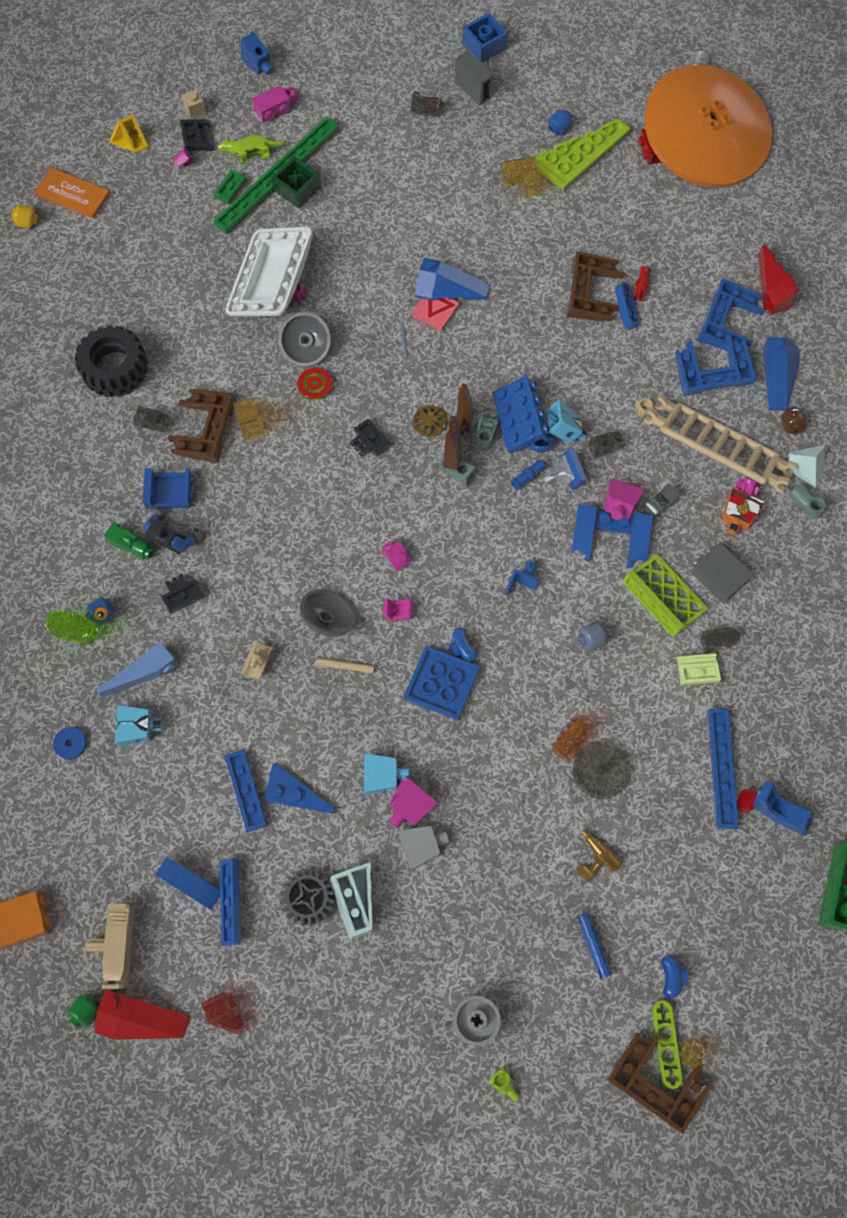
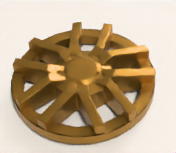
M429 405L422 408L419 407L413 416V427L422 436H437L446 427L445 413L439 407ZM425 428H429V433L424 432ZM432 428L435 429L437 432L431 433Z

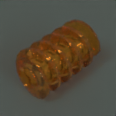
M576 717L570 719V723L565 726L566 729L561 731V736L556 738L557 742H553L551 745L555 755L569 763L571 760L568 755H576L572 749L579 750L580 747L577 743L584 744L585 741L582 739V736L588 738L589 734L586 731H592L584 721Z

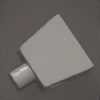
M431 826L398 831L410 871L439 857L440 851L438 847L449 843L445 831L434 835Z

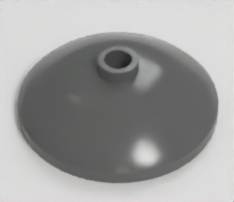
M295 313L284 321L279 330V348L283 356L295 365L308 367L318 364L326 357L330 350L331 333L329 327L322 318L313 313ZM306 337H309L310 342L306 344L304 340Z
M317 589L310 591L302 598L299 606L300 615L305 624L321 635L331 637L345 635L351 631L356 621V613L352 604L344 596L331 590Z

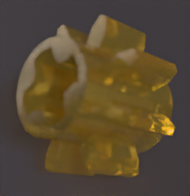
M692 1040L690 1043L685 1042L681 1046L683 1050L679 1053V1056H681L683 1065L689 1066L691 1070H694L698 1065L702 1067L705 1064L704 1059L708 1054L705 1053L704 1045Z

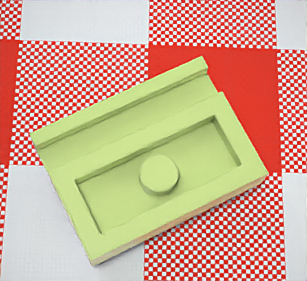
M716 653L677 657L676 661L678 662L681 686L720 682L721 677Z

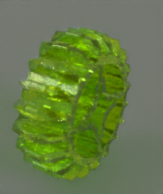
M51 611L46 616L44 629L48 634L64 641L89 645L94 643L98 634V626L95 622L72 612Z

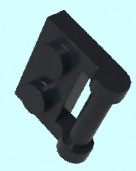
M180 120L184 148L188 151H214V143L211 141L209 120ZM198 128L203 129L205 142H201Z

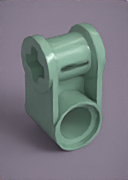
M484 415L480 416L476 435V446L478 449L485 451L491 447L499 418L491 419L484 417Z

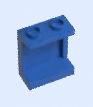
M145 468L143 504L145 508L155 509L157 506H160L159 509L191 508V502H194V491H191L192 485H195V475L191 473L190 468H186L185 473H154L152 468Z

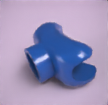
M462 627L456 628L452 634L453 642L449 644L452 655L454 657L461 656L464 661L469 663L475 662L477 651L470 646L466 638V630Z
M667 955L661 959V965L665 973L663 994L666 998H674L679 996L682 986H687L689 977L687 969L680 968L679 960L675 956Z

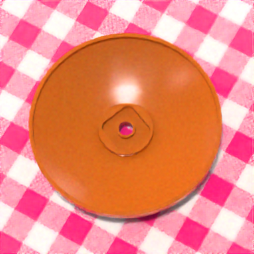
M708 65L684 66L662 77L647 99L644 111V125L650 146L659 160L670 171L688 182L710 188L736 185L751 177L762 166L769 154L772 142V127L766 107L757 93L745 81L731 72ZM711 115H712V116H715V117L717 118V120L712 119V118H711Z

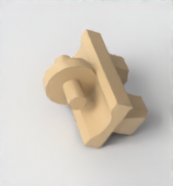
M254 641L241 674L260 681L273 648Z

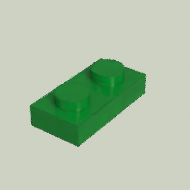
M231 169L214 192V197L229 205L247 181L246 176Z

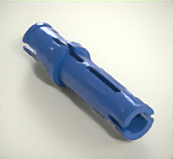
M590 913L577 917L584 935L582 936L583 940H586L599 978L602 979L613 975L598 937L599 932L595 930Z

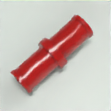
M647 266L640 267L639 278L635 283L634 300H637L639 297L641 302L645 300L646 289L649 288L650 284L648 280L651 268L648 267L646 271Z

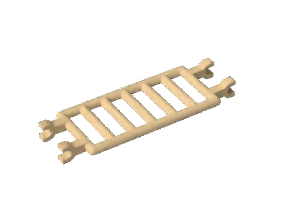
M660 394L657 399L662 404L656 402L654 407L648 410L647 414L652 417L646 416L643 422L659 426L662 433L760 484L769 483L773 485L776 491L781 494L785 489L781 484L787 486L790 481L789 478L793 474L788 468L795 470L798 466L795 462L784 461L780 458L779 453L682 403L674 404L668 401L667 397L663 394ZM657 410H665L670 414L667 418H664L658 414ZM681 411L690 417L678 433L669 427ZM697 419L706 425L696 441L686 437V434ZM714 428L722 432L711 450L703 446L702 443L711 429ZM730 436L738 440V443L729 458L719 454V451ZM747 445L755 450L744 467L735 461L743 447ZM761 453L771 457L762 476L752 471ZM774 468L783 471L786 477H778L773 474Z

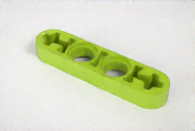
M660 1000L652 1006L655 1036L660 1037L656 1044L660 1075L665 1087L676 1089L682 1083V1073L673 1010L667 1001ZM660 1004L667 1008L668 1012L664 1013L665 1020L669 1019L670 1023L658 1024L657 1020H662L661 1013H657ZM663 1026L668 1027L671 1032L670 1037L666 1040L661 1038L659 1030ZM665 1049L672 1050L674 1054V1059L671 1062H666L662 1057ZM676 1064V1069H672V1074L677 1076V1080L674 1081V1085H671L669 1081H666V1077L670 1073L669 1069L664 1070V1065L672 1066Z

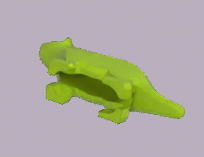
M250 135L240 140L225 139L218 145V149L221 152L232 153L238 156L241 164L249 163L247 157L255 156L256 154L262 155V159L269 158V149L280 147L285 144V141H271L263 136Z

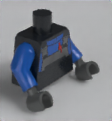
M160 506L155 508L153 515L143 525V530L146 532L144 536L179 555L195 542H202L204 531L200 533L198 528H194L192 536L186 537L159 522L164 519L166 510L164 512L159 511Z

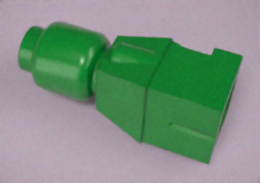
M115 521L104 534L107 542L120 550L132 552L141 559H150L154 554V549H152L149 543L142 539L137 540L133 534L122 529Z

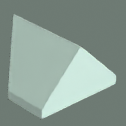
M824 445L789 453V461L798 464L795 470L789 468L790 471L815 488L825 463Z

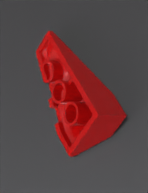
M762 245L758 259L763 307L772 315L789 310L799 290L789 272L785 273L783 265L776 263L774 254L766 245Z
M105 989L97 1010L94 1033L113 1040L183 1038L190 1016Z

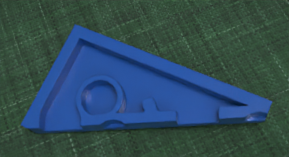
M272 763L264 799L265 802L334 814L335 808L276 763Z

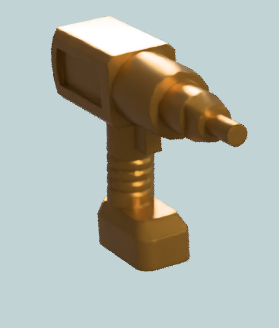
M584 830L581 831L585 836V840L591 846L590 848L596 854L593 858L595 862L589 870L585 865H580L576 869L589 883L603 865L611 872L618 870L622 862L610 849L606 848L599 840H596Z

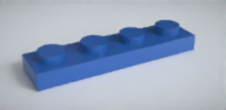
M244 749L224 755L246 832L249 833L267 827Z
M234 858L220 861L221 946L241 944L239 859Z

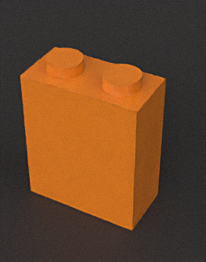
M34 891L0 903V950L50 934L49 928L52 927L50 917L45 914L44 908L47 907V902L44 895L41 896V893Z

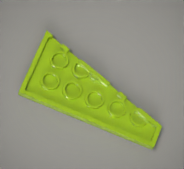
M619 119L601 126L600 129L594 132H586V135L582 137L577 136L556 145L554 149L540 152V155L530 156L527 158V163L564 191L628 135L631 128Z

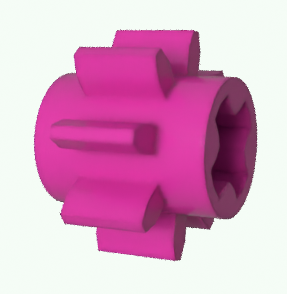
M298 282L291 303L295 301L300 304L302 299H307V287H303L302 282Z
M745 476L744 479L739 478L736 488L752 496L753 494L757 496L760 485H757L758 482Z

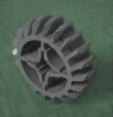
M303 869V876L301 877L298 872H295L296 879L293 880L289 876L287 879L291 884L283 883L282 885L287 889V892H280L281 896L286 897V899L279 901L280 904H287L282 908V911H290L286 916L288 919L295 916L293 919L294 924H297L299 919H301V926L303 927L306 924V920H308L310 927L314 924L313 919H316L317 923L320 924L321 920L319 917L322 915L327 919L328 916L325 911H333V908L328 905L336 903L334 899H330L331 896L335 895L334 891H329L332 889V884L326 885L329 880L327 876L321 880L322 872L320 871L315 877L314 869L310 870L309 875ZM304 881H314L322 887L310 890L305 886ZM298 885L300 895L295 901L291 902L292 892ZM303 888L309 895L311 893L313 894V896L310 897L312 907L309 904V902L307 903L306 900L305 902H303L302 900L305 898ZM324 893L323 905L317 911L315 900ZM305 905L309 907L312 914H300L294 908Z

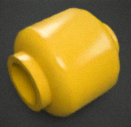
M18 204L12 209L11 221H14L15 226L31 229L33 224L37 225L38 214H35L33 207Z

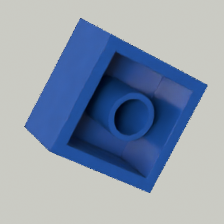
M490 13L463 26L462 42L480 62L507 49L508 33Z

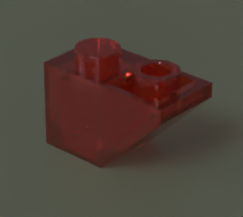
M224 991L201 1003L209 1024L238 1035L244 1033L241 1028L245 1027L241 1015H234V1007L237 1004L232 994L228 995Z

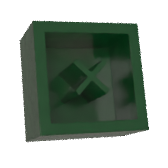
M295 156L271 177L273 190L298 209L321 188L319 173Z

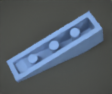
M159 642L96 691L104 698L160 677L163 674L167 675L175 669L177 663L162 643Z

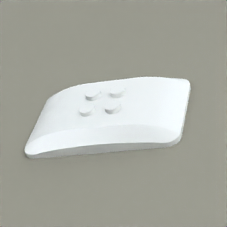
M309 227L257 230L251 238L226 305V313L229 316H279L283 314L292 299L304 268L312 240V230Z

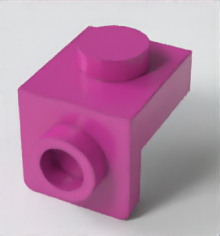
M390 541L383 546L384 549L381 551V554L387 557L396 571H399L412 561L401 542Z
M389 598L384 599V606L382 608L384 617L391 622L412 620L413 601L411 599L392 601Z

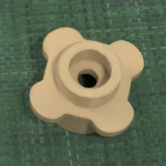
M644 398L635 402L638 416L643 417L647 415L648 410L651 407L653 408L652 400Z

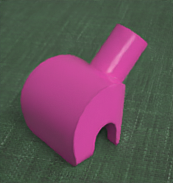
M183 148L182 151L173 157L177 167H187L193 163L186 148Z

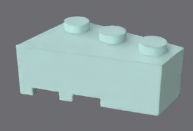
M370 862L333 875L329 880L332 884V891L335 893L334 896L350 940L372 931Z

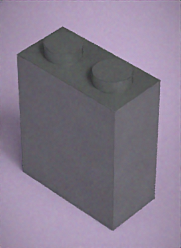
M468 50L460 54L455 59L454 82L479 105L492 98L494 74Z
M719 543L716 547L711 546L705 552L706 556L703 559L699 557L692 564L693 569L690 573L724 604L754 574Z

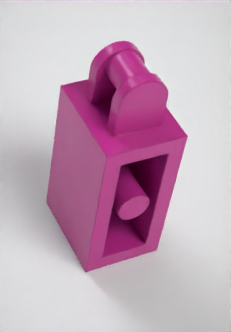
M279 85L252 98L253 109L262 122L271 121L275 116L286 114L291 109V104L296 102L299 96L293 87L283 89Z

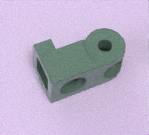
M460 460L458 470L444 468L443 461L439 465V469L459 481L466 488L476 477L475 467L463 460Z

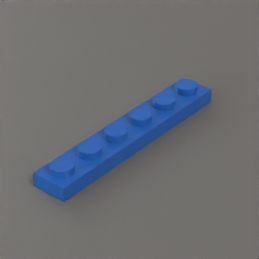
M709 709L707 716L716 829H738L729 709Z

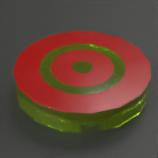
M314 367L308 368L300 374L297 380L298 392L303 398L310 401H320L328 397L333 383L327 371Z

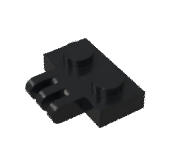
M368 418L354 428V432L358 436L350 442V445L352 447L355 446L354 449L357 452L360 451L361 457L370 451L379 456L391 447V442Z
M179 574L181 582L178 583L175 577L172 578L175 584L171 586L168 580L165 581L170 592L161 597L170 614L205 597L196 579L187 583L184 576Z

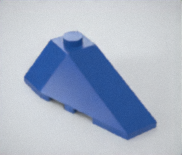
M424 258L419 270L415 297L431 301L438 298L483 300L487 298L490 284L442 261Z

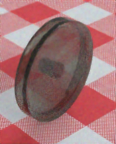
M599 741L587 744L577 753L572 764V775L575 784L585 795L594 799L606 800L619 795L625 789L630 780L631 768L627 756L620 748L611 743Z

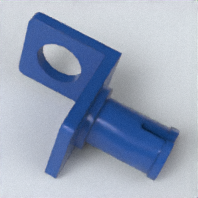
M527 561L523 572L515 569L506 587V596L514 581L533 590L536 589L539 579L533 577L538 568L536 562L531 567L532 561Z

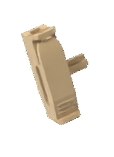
M108 904L105 939H87L85 943L86 952H104L102 966L104 980L102 989H124L126 986H129L134 906L130 904Z

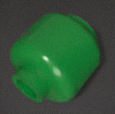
M88 994L85 996L79 995L67 1010V1013L71 1016L68 1021L77 1028L81 1025L89 1027L96 1019L100 1003Z

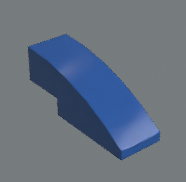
M166 857L155 874L210 910L220 896L219 889Z

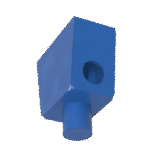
M251 32L241 39V60L256 74L264 71L266 75H270L274 70V67L270 64V53L256 34Z

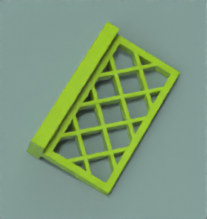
M658 554L634 571H630L622 581L673 638L709 609ZM655 560L661 565V571L651 569V564ZM640 572L648 573V581L642 580L637 574ZM651 574L661 575V583L651 581ZM664 576H671L674 579V585L664 583ZM651 586L660 587V594H655L651 590ZM664 588L673 589V596L664 595ZM677 589L684 590L687 593V598L677 597ZM664 600L673 601V608H668L664 604ZM677 602L686 603V610L677 609ZM690 603L697 604L702 610L699 612L690 611ZM677 614L686 615V622L682 624L677 618Z

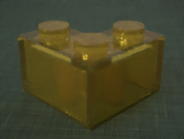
M533 156L501 162L500 178L504 188L520 185L524 198L541 194L542 182Z
M254 397L233 403L244 442L265 436L264 430L267 429L260 403L256 404Z

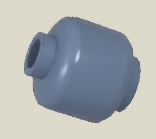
M591 623L581 627L578 635L579 644L587 650H594L604 646L608 639L606 628L599 623Z

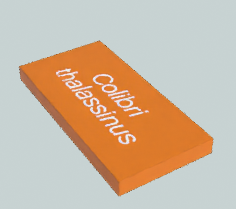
M50 168L35 189L34 195L94 219L110 195V192L107 189Z

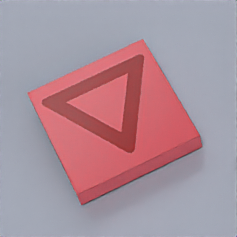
M438 298L432 301L421 299L412 311V316L442 331L459 307V302L448 298Z

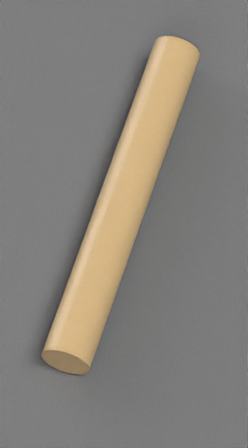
M318 657L316 659V665L374 673L375 666Z

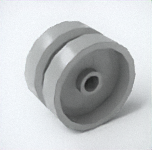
M471 996L464 999L456 1007L453 1014V1028L462 1042L471 1046H482L491 1042L497 1036L500 1029V1014L491 1000L483 996ZM474 1017L480 1019V1024L477 1026L472 1022Z

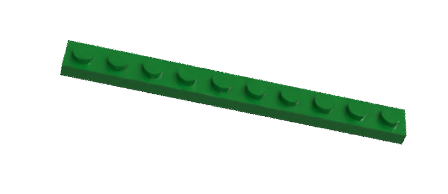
M326 116L213 220L214 225L225 234L229 233L274 191L271 177L294 156L304 163L339 130V124Z

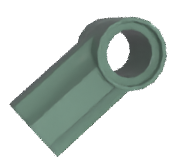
M802 483L798 484L789 494L805 510L807 517L810 519L820 518L826 507L824 499L815 497Z

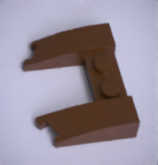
M580 251L576 252L572 264L571 273H573L566 317L595 321H611L613 319L611 314L614 311L618 312L619 306L589 299L591 276L623 279V271L617 272L615 265L619 263L618 260Z
M462 383V387L459 389L457 416H450L449 431L446 432L443 467L458 470L462 456L461 436H464L465 431H470L473 421L472 397L467 384Z
M189 389V392L193 395L188 401L180 399L178 404L182 407L208 411L209 414L201 438L168 435V440L174 442L175 449H171V453L186 458L218 463L223 448L221 440L228 416H232L236 399L232 393Z
M635 1033L606 1080L679 1133L684 1134L712 1085L710 1083L706 1085L703 1083L698 1074L702 1068L696 1064L673 1100L638 1075L660 1037L652 1035V1040L639 1038V1033Z

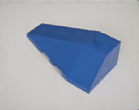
M768 337L763 346L769 410L788 409L800 364L799 350L787 338Z

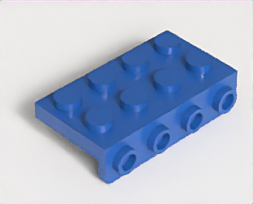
M527 375L492 392L506 449L510 454L542 438L546 442L550 440L549 427L544 420L546 419V414L541 409L542 400L536 391L538 390L537 383Z

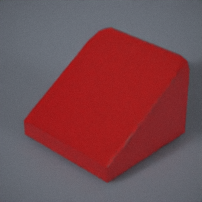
M742 790L736 801L737 809L746 814L752 811L758 792Z

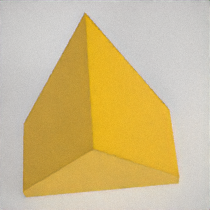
M134 114L117 121L109 143L131 150L133 153L149 147Z

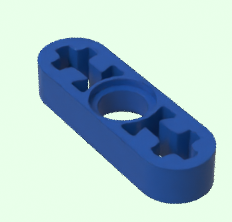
M622 282L615 287V293L622 323L625 328L631 330L639 324L632 290L626 282Z

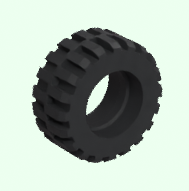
M108 325L107 328L98 327L96 331H90L87 337L84 336L81 339V344H78L76 348V368L87 387L98 395L104 393L106 397H112V394H115L118 397L122 396L121 393L123 392L128 394L133 387L136 389L140 386L139 381L143 382L145 379L144 373L148 371V359L139 338L129 329L124 330L121 326L114 328L113 325ZM119 352L127 355L124 362L114 369L103 370L97 368L101 358L109 353Z

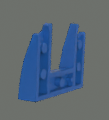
M722 278L717 285L712 298V304L696 340L727 351L725 336L732 335V342L741 344L744 338L749 347L753 343L752 340L724 328L723 324L731 305L762 315L764 308H759L757 301L762 299V296Z
M726 335L725 342L730 367L702 372L699 371L692 341L686 343L687 349L680 353L677 349L675 355L683 395H695L702 393V391L730 386L753 385L756 377L745 339L743 338L740 344L731 341L732 335Z
M579 504L571 552L574 553L577 549L586 555L583 560L589 562L594 529L630 535L626 568L633 567L632 562L642 560L645 563L647 561L653 515L634 513L629 519L622 517L620 520L612 518L609 512L599 511L594 506Z

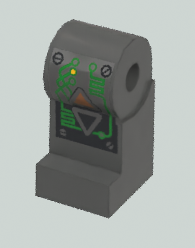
M668 483L654 498L647 502L643 510L649 515H653V519H655L678 501L680 493Z

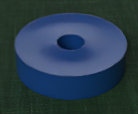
M64 728L54 738V751L63 759H75L84 752L86 738L76 728ZM72 740V746L67 747V742Z

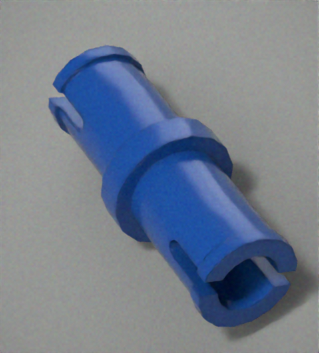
M537 460L529 468L523 469L520 475L511 480L513 488L519 490L528 481H533L537 474L545 470L544 463L541 460Z

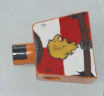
M732 487L728 494L722 521L729 523L726 532L730 535H737L739 528L746 531L765 502Z

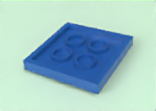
M425 646L403 700L458 721L480 667Z

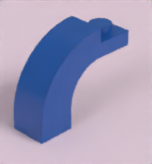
M766 781L764 786L759 788L753 803L754 806L763 815L793 832L807 836L814 820L812 811L794 805L782 798L777 793L774 783Z

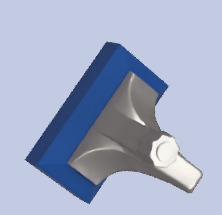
M568 448L559 458L558 466L547 469V476L544 477L546 483L559 479L565 480L570 484L572 490L579 488L587 480L574 448Z

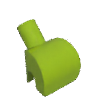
M504 1067L488 1081L500 1094H507L512 1101H516L520 1095L513 1088L514 1082Z

